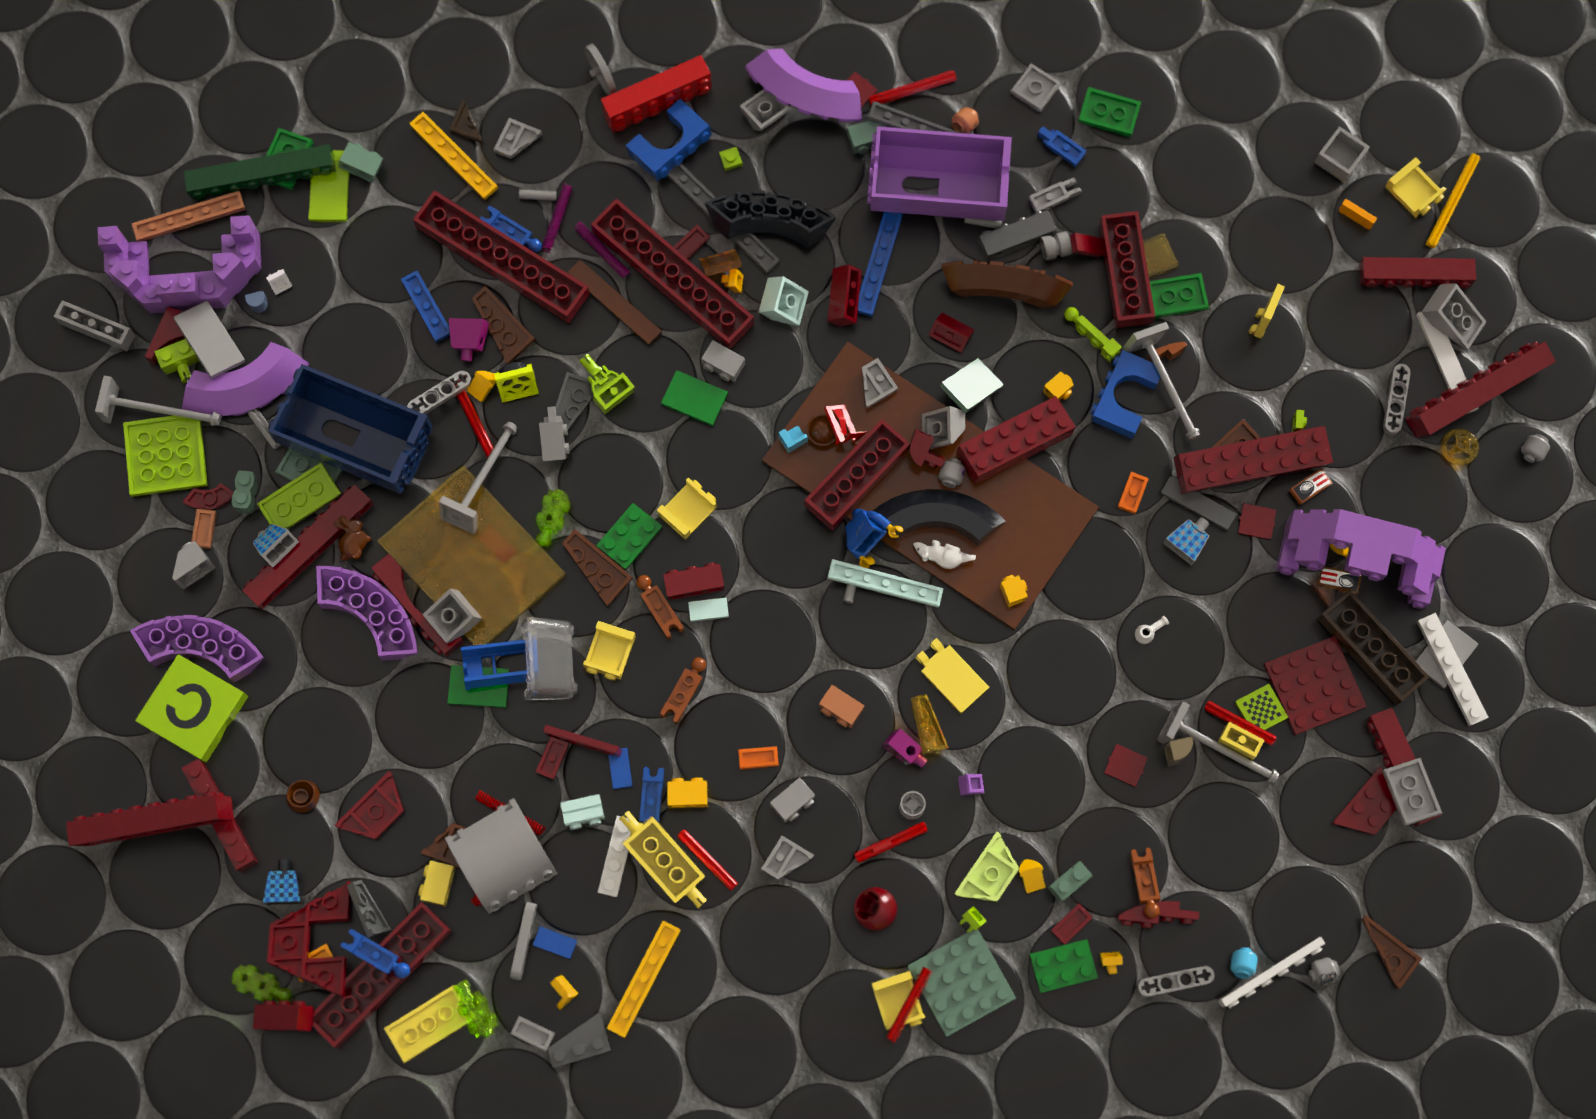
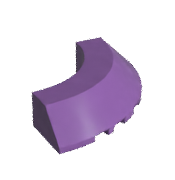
M784 49L765 50L745 66L746 71L755 83L759 82L764 87L766 93L769 92L771 95L776 96V100L786 106L790 104L799 108L798 111L810 116L813 113L823 117L825 120L831 117L838 118L839 122L862 121L860 93L853 81L833 80L813 74L796 64L786 54Z
M270 342L257 359L238 370L223 373L213 379L210 378L208 373L194 370L185 386L182 409L211 415L213 412L221 414V417L246 414L250 410L258 407L262 408L272 403V400L280 394H285L287 387L291 386L294 380L295 370L299 369L301 364L308 366L309 363L288 348Z
M316 566L317 601L321 609L344 611L365 623L374 636L378 657L382 661L398 660L418 654L416 638L410 620L403 607L387 589L377 581L354 570L351 571L334 566Z
M195 615L165 616V618L148 621L130 630L144 655L154 667L175 659L179 654L184 658H198L217 665L235 683L250 674L264 659L259 650L239 631L211 618L208 619Z

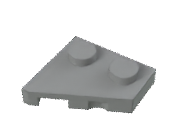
M509 118L494 147V152L512 159L538 139L542 132Z
M878 358L862 367L867 409L898 391V387Z
M781 836L761 870L779 880L813 859L814 855Z

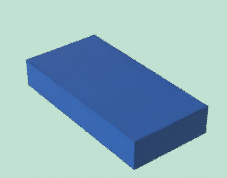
M620 748L622 750L620 757L608 754L613 790L633 787L628 748Z
M540 926L533 946L571 959L577 940Z

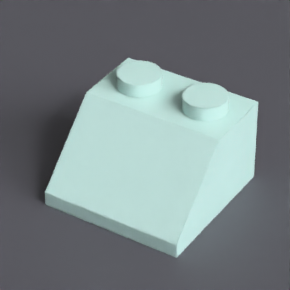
M784 276L768 278L759 313L774 321L800 326L809 291Z

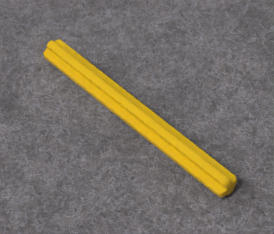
M1475 153L1470 155L1426 242L1428 247L1432 249L1436 247L1480 160L1479 155Z

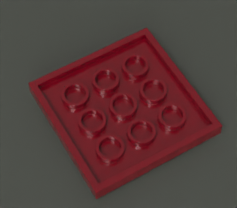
M1335 636L1263 664L1278 700L1288 715L1287 720L1294 736L1367 707Z

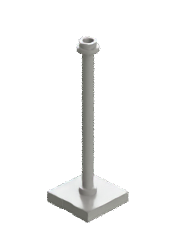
M1164 322L1133 333L1122 350L1132 353L1143 348L1147 349L1188 431L1186 437L1190 440L1196 439L1200 436L1199 428H1194L1153 346L1168 331L1167 323Z
M110 376L103 377L95 412L102 422L111 424L115 405L211 422V426H219L221 421V414L213 412L211 415L117 398L119 387Z
M507 422L504 424L502 436L462 503H457L444 496L441 497L439 501L441 520L473 535L478 529L477 511L468 508L510 435H515L517 432V426L514 423Z
M1182 701L1173 706L1157 741L1164 744L1173 740L1176 732L1181 731L1267 777V782H1276L1279 777L1276 769L1270 771L1183 724L1182 720L1190 706L1189 704Z

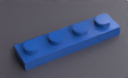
M415 271L401 278L403 285L435 342L437 343L449 337V326L419 272Z

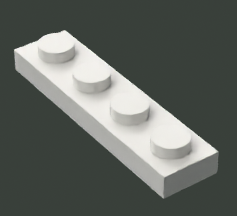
M621 816L616 817L598 889L599 894L616 898L618 897L629 852L621 843L630 835V830L619 820Z

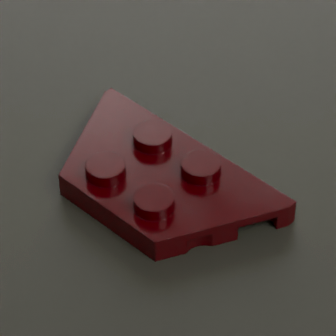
M1381 766L1378 767L1332 822L1333 825L1347 827L1354 831H1362L1374 836L1397 808Z
M388 771L335 826L339 829L377 840L404 813L392 773Z

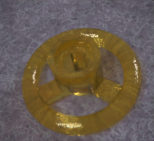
M1453 429L1443 437L1441 450L1445 458L1451 463L1465 465L1477 457L1479 444L1476 437L1468 430ZM1455 435L1454 447L1448 451L1447 442L1450 437ZM1457 452H1465L1470 455L1466 459H1456L1453 457Z

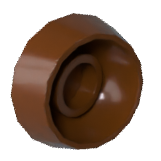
M817 415L808 422L806 427L807 436L814 444L828 446L836 440L827 415Z
M297 780L287 789L285 795L286 803L295 812H309L319 801V789L316 784L309 780Z

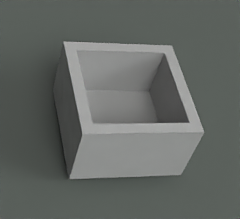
M1339 126L1320 151L1314 163L1345 183L1365 157L1370 146Z

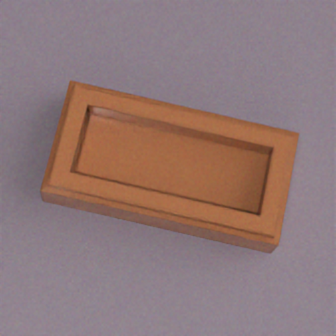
M196 510L191 542L196 541L203 549H211L217 516L216 511Z

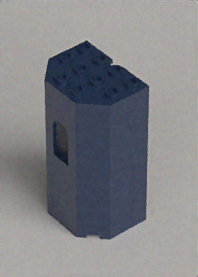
M301 364L300 368H297L294 372V380L291 386L289 385L285 391V396H287L285 402L279 403L276 410L277 415L269 423L268 432L274 441L401 494L404 491L402 486L404 484L408 486L411 483L427 450L429 442H427L428 436L426 435H430L432 430L428 416ZM333 420L356 429L360 433L353 447L326 437L322 432L323 425Z

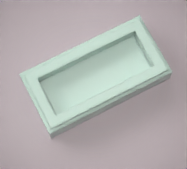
M727 598L688 602L691 622L729 618Z

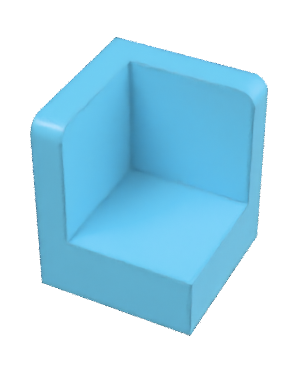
M798 426L789 431L783 429L778 432L779 439L788 453L808 442V436L803 434Z

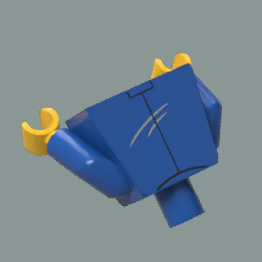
M857 508L852 511L853 518L845 527L847 535L846 546L857 559H860V567L870 568L869 565H873L875 561L871 556H865L887 533L886 529H888L890 537L896 538L899 536L896 535L895 529L898 532H903V528L901 526H892L888 519L875 511H865Z

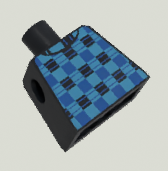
M279 859L278 871H268L262 903L265 905L304 904L300 873L297 870H290V859Z

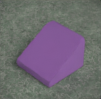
M965 774L958 777L961 796L984 793L982 774Z

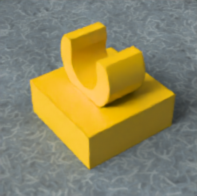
M730 269L729 275H722L721 283H725V287H729L734 293H742L744 275L738 269Z
M1120 952L1099 953L1100 962L1103 966H1107V972L1109 974H1117L1116 965H1123Z

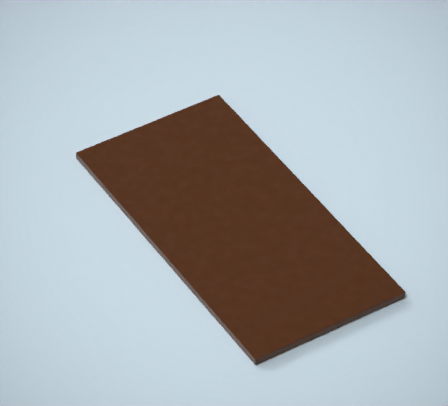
M847 342L785 429L789 431L798 426L802 433L807 435L806 427L808 422L817 415H826L824 410L826 406L845 405L855 431H867V433L856 443L849 439L846 443L840 442L836 445V439L828 446L816 445L808 438L807 443L790 453L787 452L778 437L762 459V462L810 494L881 419L910 442L915 429L922 431V414L947 406L884 366L898 387V391L867 409L862 367L875 359ZM833 412V414H834V416H835V418H836V420H837V422H838V424H839V426H840L839 419L837 418V416H836L835 413ZM965 419V430L953 444L929 451L944 457L945 461H950L951 458L960 460L956 454L958 446L985 431ZM846 425L847 434L850 435L849 429L847 428V425ZM908 451L854 509L860 508L865 511H873L891 498L908 492L941 489L968 495L996 511L1006 522L978 546L954 529L930 526L911 531L898 540L890 537L886 530L887 533L880 541L1015 630L1099 506L1027 459L976 485L968 472L965 471L962 484L956 486V488H950L942 485V481L939 480L940 466L932 467L926 464V460H924L921 467L914 462L910 451ZM852 511L845 518L851 520L853 518ZM936 540L941 543L942 547L950 544L960 548V551L963 553L976 555V559L963 562L953 569H945L935 561L929 559L923 561L913 543L921 542L927 546H933L932 541ZM1013 575L1016 577L1019 575L1020 579L1024 580L1027 585V600L1008 607L1000 589V584L1003 581L1002 579L1007 576Z

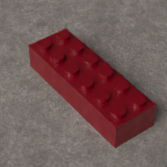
M1134 211L1101 215L1099 226L1115 328L1153 324L1155 311L1139 213Z
M1057 396L960 444L956 454L976 485L1072 436L1076 426Z
M881 419L804 500V506L833 531L909 451L910 443Z

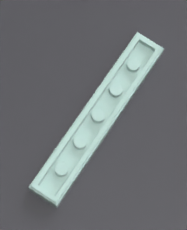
M834 559L831 561L827 577L830 580L936 608L940 606L943 588Z

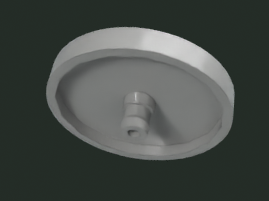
M594 44L586 46L585 53L592 68L589 71L591 77H597L608 95L615 93L616 86L600 52Z

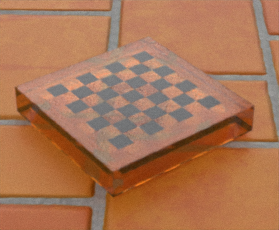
M735 249L699 259L706 276L742 266L741 259Z

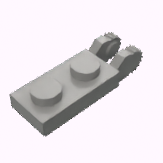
M1071 178L1030 195L1028 200L1035 212H1043L1069 200V198L1079 195L1082 191L1080 188H1075L1069 192L1066 191V188L1076 183L1075 178Z

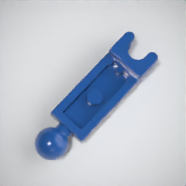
M492 206L487 208L489 215L492 216L491 218L480 217L481 220L521 245H527V248L534 253H538L541 250V242L535 238L530 239L532 232L504 216Z
M648 767L643 769L639 821L645 822L652 816L660 823L664 768H659L655 777L650 776V769Z
M353 929L349 930V934L354 937V942L352 944L341 943V947L387 974L394 970L395 975L403 979L410 973L408 964L397 963L399 956Z

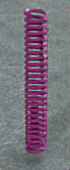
M563 183L562 191H560L552 220H550L551 222L543 241L544 244H542V250L547 253H551L547 250H552L553 242H555V237H557L556 234H558L563 213H565V208L568 205L567 202H569L568 200L573 189L572 186L565 185V183Z
M582 222L575 226V231L621 277L629 274L630 270Z

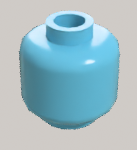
M1242 947L1240 950L1232 953L1230 969L1236 977L1248 979L1256 973L1258 957L1250 948Z

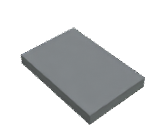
M1447 620L1443 624V628L1463 665L1479 643ZM1427 645L1416 662L1430 676L1429 679L1444 689L1448 683Z
M1421 758L1382 771L1403 826L1442 814Z

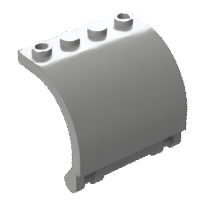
M514 798L509 800L510 803L497 807V811L464 830L461 828L457 831V834L449 835L445 838L457 863L488 914L499 910L505 904L516 900L522 894L533 890L539 884L550 880L558 874Z

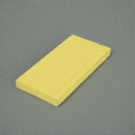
M451 986L388 1025L384 1030L403 1063H406L474 1021L456 988Z

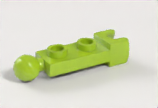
M1069 307L1064 311L1066 320L1074 321L1077 332L1082 336L1085 335L1095 348H1099L1101 350L1100 354L1106 360L1111 362L1120 353L1119 350L1122 346L1113 338L1109 340L1083 315L1079 316L1076 308Z

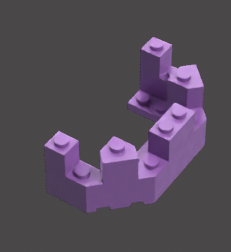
M249 215L230 217L231 234L221 235L222 253L213 254V271L149 276V244L147 241L127 242L117 226L98 227V246L104 253V271L111 281L151 314L163 313L166 311L167 306L179 311H187L205 301L209 302L212 309L225 308L230 303V300L236 294H239L248 284V281L261 270L260 234Z
M1324 509L1310 510V513H1303V510H1294L1286 522L1276 570H1279L1284 575H1292L1297 572L1299 564L1307 566V569L1312 571L1321 570L1325 566L1330 544H1334L1339 549L1349 548L1345 571H1349V574L1354 576H1368L1373 581L1383 580L1387 576L1390 559H1392L1394 563L1402 564L1397 590L1408 595L1407 603L1412 604V607L1423 609L1431 602L1434 583L1440 578L1446 548L1442 545L1435 546L1436 541L1428 536L1422 537L1421 531L1416 528L1341 509H1333V513H1326Z

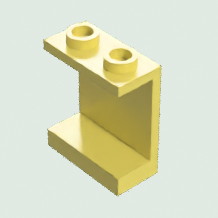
M688 478L686 485L665 507L661 505L657 509V514L686 540L717 508L716 499L709 492L706 494L696 480L692 481Z

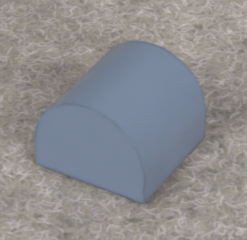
M263 291L245 295L246 302L253 312L261 313L268 307V300Z

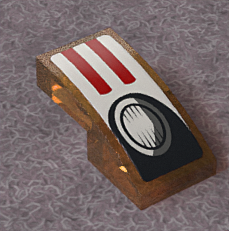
M1323 567L1320 571L1318 586L1338 589L1339 592L1344 593L1351 590L1354 594L1358 595L1362 576H1354L1349 574L1348 571Z

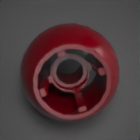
M871 887L858 895L854 904V914L859 924L863 927L879 931L893 923L897 914V903L893 895L886 889Z

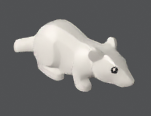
M936 540L932 541L933 546H927L921 542L913 543L923 561L928 559L935 561L945 569H953L963 562L976 559V555L963 553L960 551V548L950 544L942 547L941 543Z

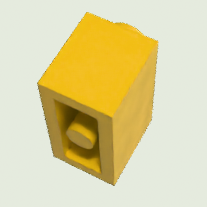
M673 778L672 782H667L668 808L708 807L707 781H703V778H692L691 781Z

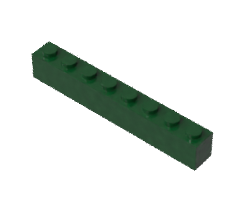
M330 144L187 170L184 171L186 192L191 199H202L204 196H219L225 192H236L246 188L256 189L262 185L272 186L281 181L293 182L295 179L300 178L310 179L316 175H330L332 172H336L334 151Z

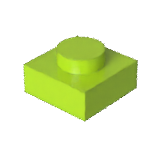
M737 147L719 152L725 171L742 166V160Z
M1296 410L1294 413L1292 432L1306 428L1307 417H1304V410Z

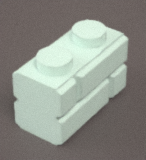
M599 794L561 802L566 828L570 827V830L582 828L581 824L589 823L590 826L601 824V820L605 819Z

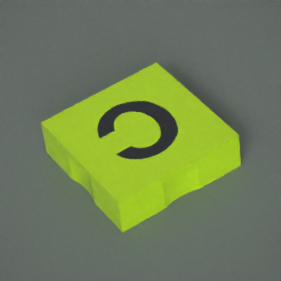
M178 654L135 721L207 763L221 741L224 731L235 719L248 696L243 691Z

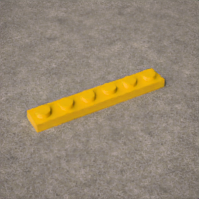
M424 112L409 123L410 127L484 200L498 189V186Z
M662 921L607 1029L624 1038L626 1037L681 931L679 928Z

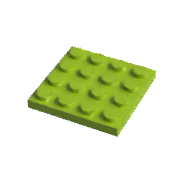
M166 416L123 423L129 494L131 497L208 486L201 420Z

